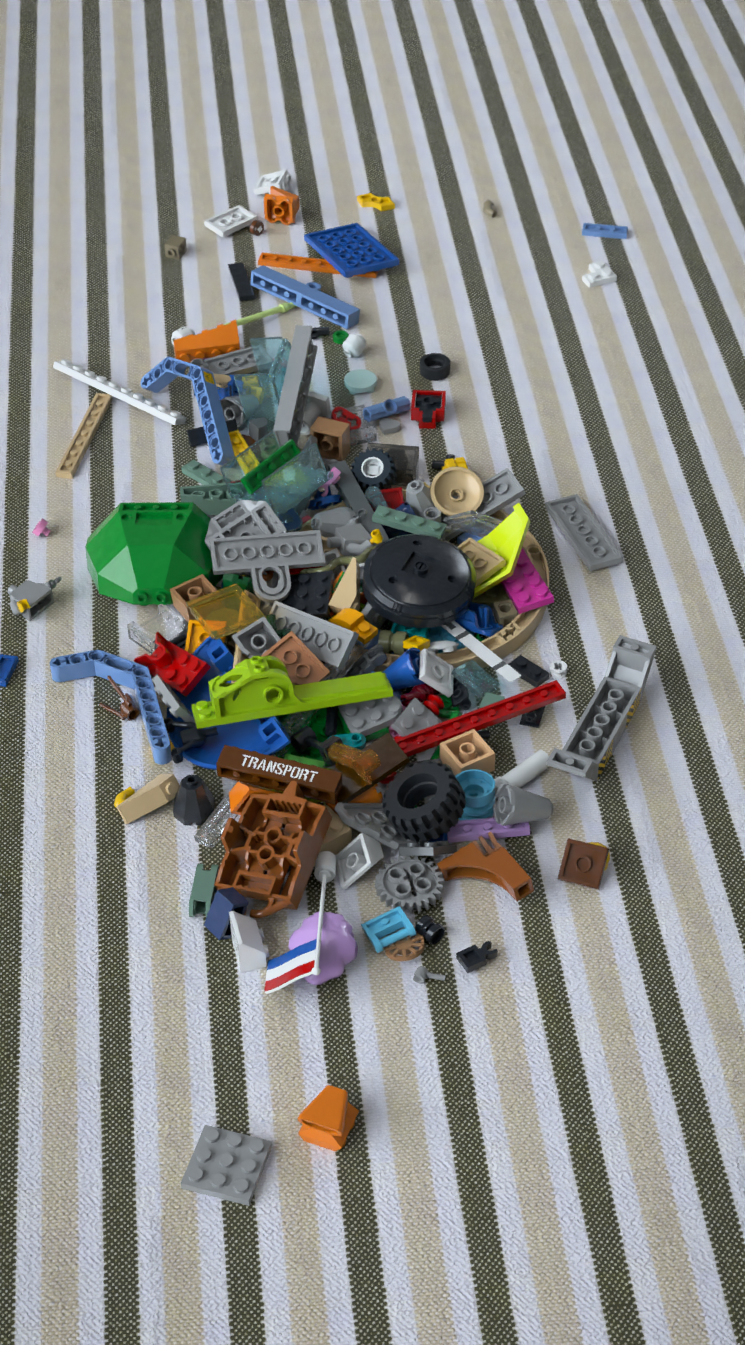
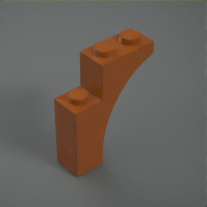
M471 842L437 863L439 872L443 873L442 878L445 881L458 878H477L490 881L506 890L516 902L534 891L531 877L504 847L485 857L474 843Z

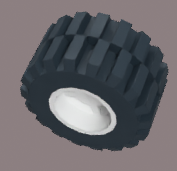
M372 448V451L365 449V453L361 451L359 457L356 456L354 458L355 463L352 462L351 472L363 493L391 489V485H395V479H397V471L392 457L387 452L384 453L382 449H379V451L376 448Z

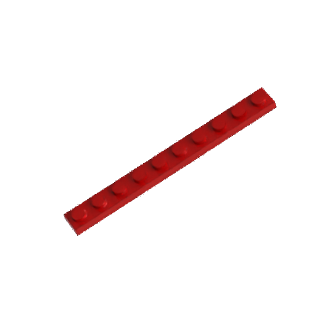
M555 680L395 739L394 741L406 756L409 757L439 746L441 742L472 729L479 731L565 699L566 692L558 681Z

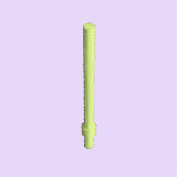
M285 302L279 304L278 307L236 320L237 326L280 312L285 313L297 306L292 302Z

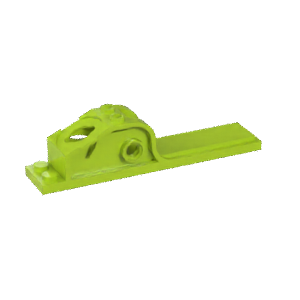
M253 656L235 665L234 669L224 675H219L208 682L211 701H199L196 704H191L196 727L199 729L392 697L393 689L386 674L382 672L294 685L288 676L285 664L280 659L273 656ZM227 681H236L235 683H226Z

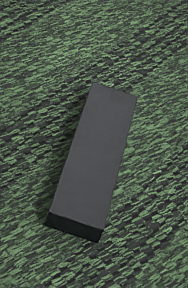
M243 262L228 264L239 301L254 300L255 295Z

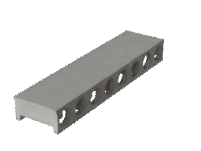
M295 326L273 429L278 448L291 439L298 446L318 349L317 345H313L311 339L312 326Z

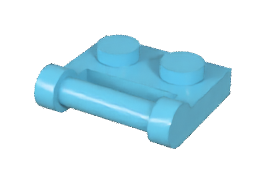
M400 906L361 924L376 953L383 951L384 947L407 936L412 937L416 935L412 923ZM394 931H397V932H395V933H393V934H391V935H389V936H387V937L381 939L382 937H384V936H386V935H388V934H390V933H392V932H394Z

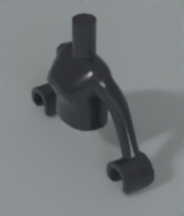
M170 717L164 719L167 733H172L175 727L188 728L187 730L180 731L183 746L181 748H174L171 751L173 761L176 764L183 761V752L192 747L199 748L205 744L207 737L218 735L216 727L205 730L204 728L197 729L195 723L173 721V718Z

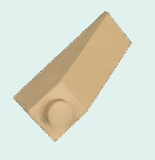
M354 557L329 602L332 613L337 614L344 608L360 610V566Z
M160 774L119 804L117 809L125 824L131 823L175 798L179 783L174 774Z

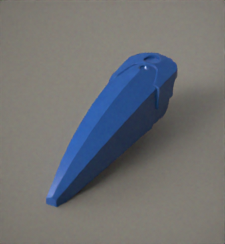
M475 602L471 603L468 610L461 617L454 620L465 630L490 637L503 629V625L496 623L490 606Z

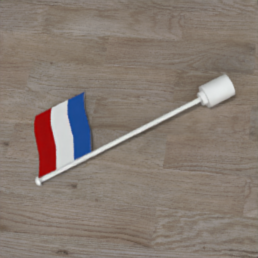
M320 852L315 862V878L322 882L317 939L302 944L279 957L268 960L264 990L266 994L277 991L298 979L311 974L319 975L321 972L319 959L326 883L332 881L336 874L337 859L332 852Z

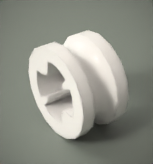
M561 660L553 661L550 664V675L556 679L564 678L567 675V664Z

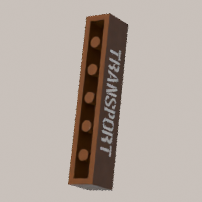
M224 745L216 763L217 776L281 792L285 791L291 781H296L306 798L331 804L336 803L342 788V773L336 770H328L294 760H286L256 751H248L236 746Z

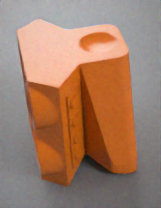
M271 186L270 194L265 193L264 197L265 219L270 223L281 221L284 225L295 223L296 213L300 207L299 196Z
M327 1085L299 1114L297 1119L302 1123L298 1135L305 1142L336 1152L345 1146L349 1131L355 1126V1119L359 1110L348 1102L347 1091Z

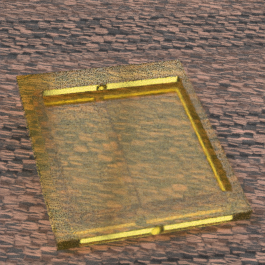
M237 583L186 602L190 613L209 636L215 640L238 632L263 616L267 619Z

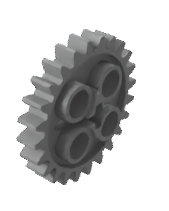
M398 856V861L390 859V864L384 863V869L379 868V874H376L375 881L377 896H380L381 902L386 901V907L393 905L394 909L400 906L403 912L409 909L410 914H412L413 909H417L420 913L421 907L428 910L429 903L436 905V899H441L444 887L443 873L439 872L438 866L433 867V861L426 863L425 857L418 860V856H415L414 859H410V856H406V859Z

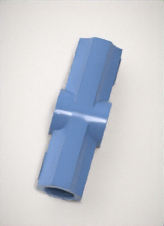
M405 396L392 400L387 399L382 403L365 407L363 409V417L368 422L388 418L391 415L408 411L411 403L409 398Z

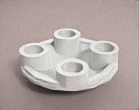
M447 640L435 641L430 643V647L427 650L433 654L439 652L438 650L443 649V653L457 650L459 644Z

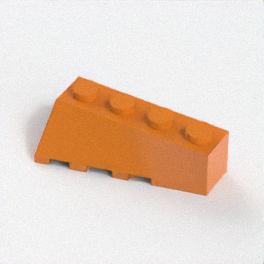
M236 319L230 321L231 323L221 324L217 328L203 330L200 334H191L173 340L175 358L190 363L194 359L205 360L240 350Z

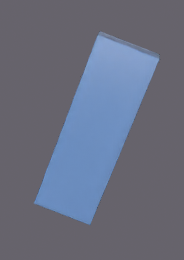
M584 223L582 229L583 236L626 239L628 233L627 226Z

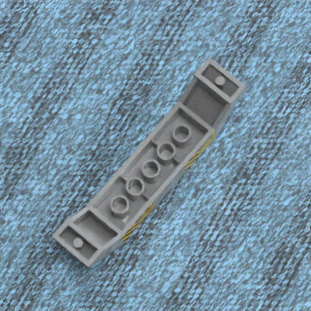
M622 635L619 636L613 646L603 680L562 750L554 748L547 760L548 766L598 781L640 704L657 646Z

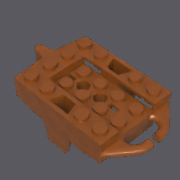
M291 781L283 794H251L239 821L228 818L221 835L226 853L220 865L214 886L217 890L233 887L243 897L268 901L267 906L263 909H251V918H264L284 908L298 909L332 820V816L326 806L304 799L305 795L296 781ZM289 866H291V870L284 885L283 891L281 895H278L283 884V881L285 879V876L287 874Z

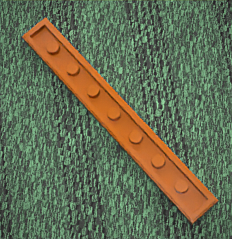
M263 252L258 259V265L341 274L325 259ZM371 271L363 275L354 276L376 278L379 271Z

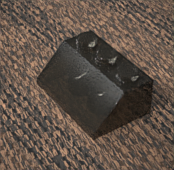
M367 443L369 451H372V448H376L377 451L382 449L384 453L387 452L392 457L397 471L395 485L408 486L410 482L418 480L419 446Z

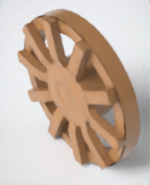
M416 931V935L412 937L407 936L408 938L405 937L391 944L394 946L384 947L385 954L394 961L412 960L418 957L425 949L423 936Z

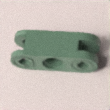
M197 864L189 901V917H195L196 914H206L207 918V913L217 892L214 884L220 868L219 865L212 864L211 870H205V864Z

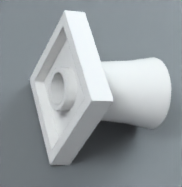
M309 391L300 432L301 435L310 434V427L317 417L326 416L331 419L329 396Z

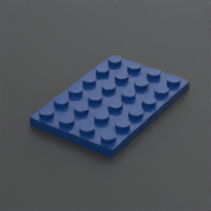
M358 223L304 234V240L345 278H351L359 274L363 275L371 271H379L384 268H393V266L399 265V259Z

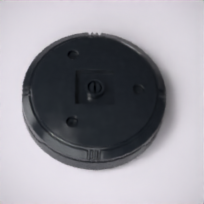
M422 534L393 537L376 546L364 564L362 587L368 603L387 620L405 627L432 628L453 622L468 610L474 598L476 572L473 563L460 548L448 541L441 540V538L438 539V537Z

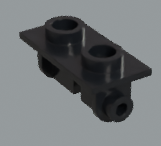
M464 673L453 678L451 701L453 707L459 705L462 709L468 710L471 707V701L469 700L468 684L466 683Z
M545 706L522 714L520 725L539 728Z

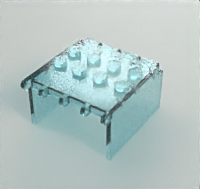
M282 337L251 338L250 343L259 373L235 374L234 379L248 429L249 420L265 417L268 421L267 431H273L291 344L288 339H283Z
M274 431L269 432L220 467L231 498H235L236 503L240 500L266 501L276 516L284 514L289 509L297 506L300 501L309 497L312 492L333 478L334 474L331 471L326 472L317 444L313 443L263 479V486L253 494H249L240 479L280 448Z

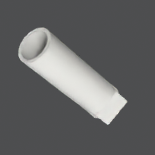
M538 750L502 777L498 776L494 779L495 794L502 784L521 788L550 766L547 765L548 754L543 750Z

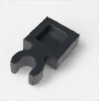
M487 941L479 949L476 945L457 952L456 959L465 971L470 973L485 966L487 959H495L498 950L488 951L491 949L492 943Z

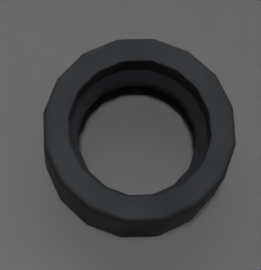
M440 353L424 355L420 359L421 376L433 381L447 378L450 374V359ZM429 366H440V367H439V368H431V367H429Z

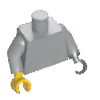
M360 509L355 518L352 517L345 526L335 529L334 537L327 538V545L329 548L336 547L344 556H358L365 549L374 546V543H381L383 537L379 529L373 530L371 536L359 522L361 519L360 514L364 512L366 515L367 511L366 509Z
M59 576L46 583H35L28 580L19 587L14 584L8 588V594L10 595L12 613L16 616L21 614L28 621L34 619L54 603L52 589L57 586V583L62 578Z

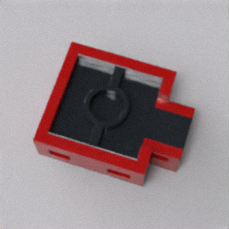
M413 390L411 420L419 421V428L435 429L436 422L444 421L446 391Z

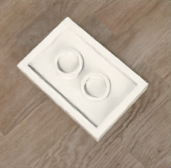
M238 205L204 220L206 227L221 237H226L244 227L250 226L254 220L258 219L256 215Z

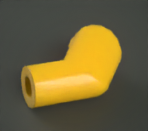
M128 787L116 796L115 808L135 793L132 787Z

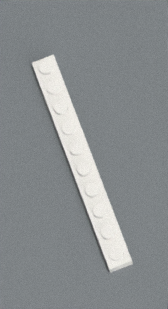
M62 359V361L54 362L53 368L173 425L185 424L186 417L180 415V412L169 410L168 406L157 404L153 399H146L140 393H133L130 388L121 387L119 383L108 381L104 376H97L93 371L84 370L82 366L74 365L70 360Z

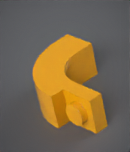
M344 608L328 620V622L359 634L357 640L363 644L368 643L378 634V629L364 620V614L352 608Z

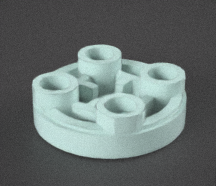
M357 369L345 375L344 385L352 395L365 392L373 393L377 385V377L369 370Z

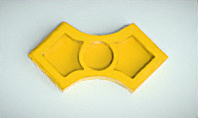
M372 193L357 196V201L362 207H374L381 212L395 209V204L390 197H378Z

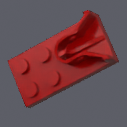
M157 632L155 637V643L158 645L157 649L151 656L145 653L133 661L148 667L152 677L160 676L172 689L187 697L211 667L201 659L169 642Z

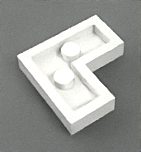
M603 261L589 264L591 272L582 277V281L589 288L617 281V275Z

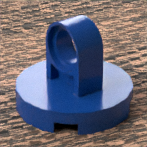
M329 485L328 494L325 497L321 496L323 492L317 490L314 499L310 500L307 509L318 510L328 508L327 506L332 505V503L333 505L342 502L341 495H332Z

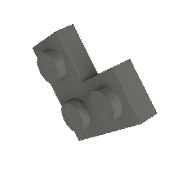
M449 841L424 842V846H420L419 842H408L406 847H399V856H435L457 852V844H449Z

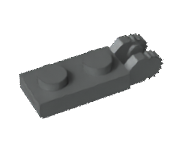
M377 644L366 651L341 675V678L368 674L376 666L382 665L387 660L386 653H383V646Z

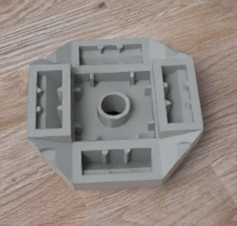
M240 500L210 519L205 544L210 549L209 541L211 538L287 533V530L266 501ZM251 572L233 573L252 578Z

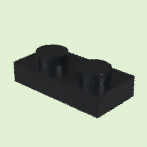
M522 655L508 664L521 675V679L534 687L540 686L549 679V672Z

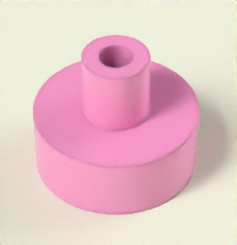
M42 518L32 533L36 536H39L41 533L48 536L51 530L46 528L48 522Z

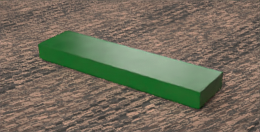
M291 439L242 477L240 481L248 493L253 494L302 453L294 440Z

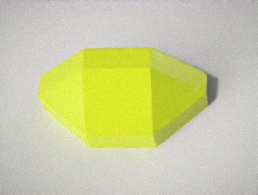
M520 503L513 506L515 511L493 531L477 541L504 558L506 565L475 588L474 598L513 575L531 522Z

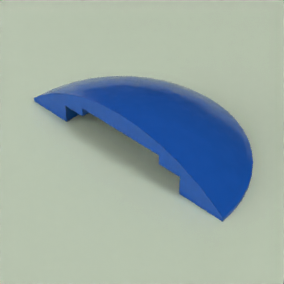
M216 632L212 633L192 654L206 662L211 668L187 697L172 689L185 707L192 713L191 716L193 718L191 704H196L199 701H211L208 682L233 669L234 655ZM167 706L166 718L170 717L173 718V721L185 722L180 716L176 718L169 711L171 706ZM278 716L205 727L204 730L216 727L218 735L207 737L204 745L199 748L192 747L182 754L187 761L194 765L217 770L216 763L224 745L236 746L240 749L256 751L271 756L291 741ZM175 727L172 733H168L175 748L183 746L180 731L187 730L188 728Z

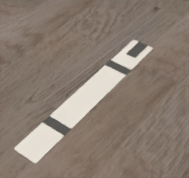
M455 621L442 625L445 630L507 681L512 682L521 677L517 671Z

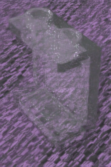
M364 404L345 408L361 419L360 428L350 430V446L377 441L376 426H371L370 422L364 420ZM341 412L336 413L337 418L342 417ZM353 420L350 426L354 427L356 421Z
M162 603L158 605L159 613L140 626L134 621L127 624L129 639L150 654L158 647L155 643L157 632L170 642L179 636L181 631L187 630L185 618L179 616Z

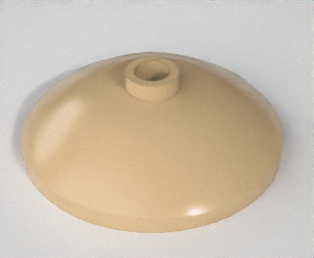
M449 467L440 471L434 477L430 488V495L435 507L443 514L451 517H465L471 515L480 507L484 497V488L479 477L471 470L463 467ZM453 495H457L459 498L455 499Z

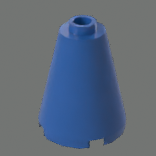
M415 647L408 649L382 672L386 674L393 691L414 687L421 683L425 684V682L419 679V649Z

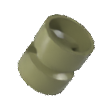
M381 630L378 644L383 646V653L391 654L393 652L396 655H402L408 650L403 648V641L409 638V633L396 631L393 634L391 630Z

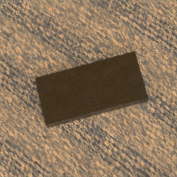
M389 733L383 735L332 769L342 773V788L336 800L338 803L350 802L410 762Z

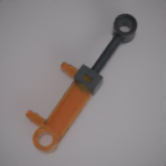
M305 726L290 736L291 744L297 752L302 753L310 747L319 749L326 764L335 765V767L341 764L354 769L360 777H363L367 785L373 782L370 773L381 766L380 759L373 750L362 751L343 744L341 738L334 735L324 742H320L315 732L309 726Z

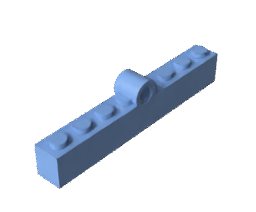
M264 265L251 271L250 285L289 303L292 302L295 306L345 329H349L359 323L360 309L321 292V285L319 283L309 282L303 284Z

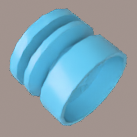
M470 769L457 774L455 777L466 796L463 815L458 819L461 821L492 818L494 815L493 805L495 804V780L493 776L477 769Z

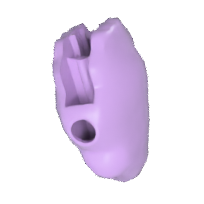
M319 912L304 919L302 927L294 931L289 940V950L317 939ZM324 912L319 959L321 972L319 975L311 974L304 977L312 985H321L330 979L338 978L343 974L344 966L357 957L358 945L352 933V926L345 920L343 915L331 912Z

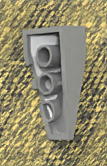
M264 616L232 636L242 653L249 658L261 656L281 640Z

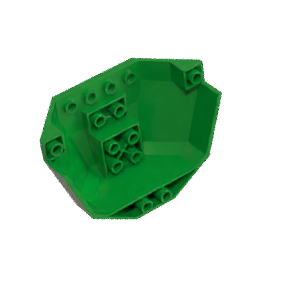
M193 502L120 503L88 537L85 546L87 569L99 594L133 605L165 606L173 604L171 588L201 574L213 586H216L224 574L214 575L211 551L205 544V537L211 518Z

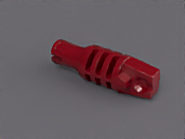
M421 683L413 687L411 692L401 695L400 700H404L401 703L404 707H407L414 698L424 702L429 695H438L440 692L426 683Z

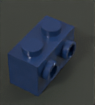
M233 887L217 890L210 910L207 913L204 926L218 940L231 938L229 912L235 911L244 915L249 901Z

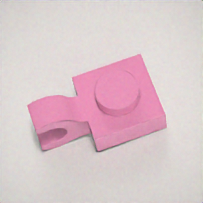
M333 467L322 481L316 485L318 489L320 487L324 488V492L321 494L322 497L328 494V486L331 483L334 485L340 479L339 474L341 472L336 467Z

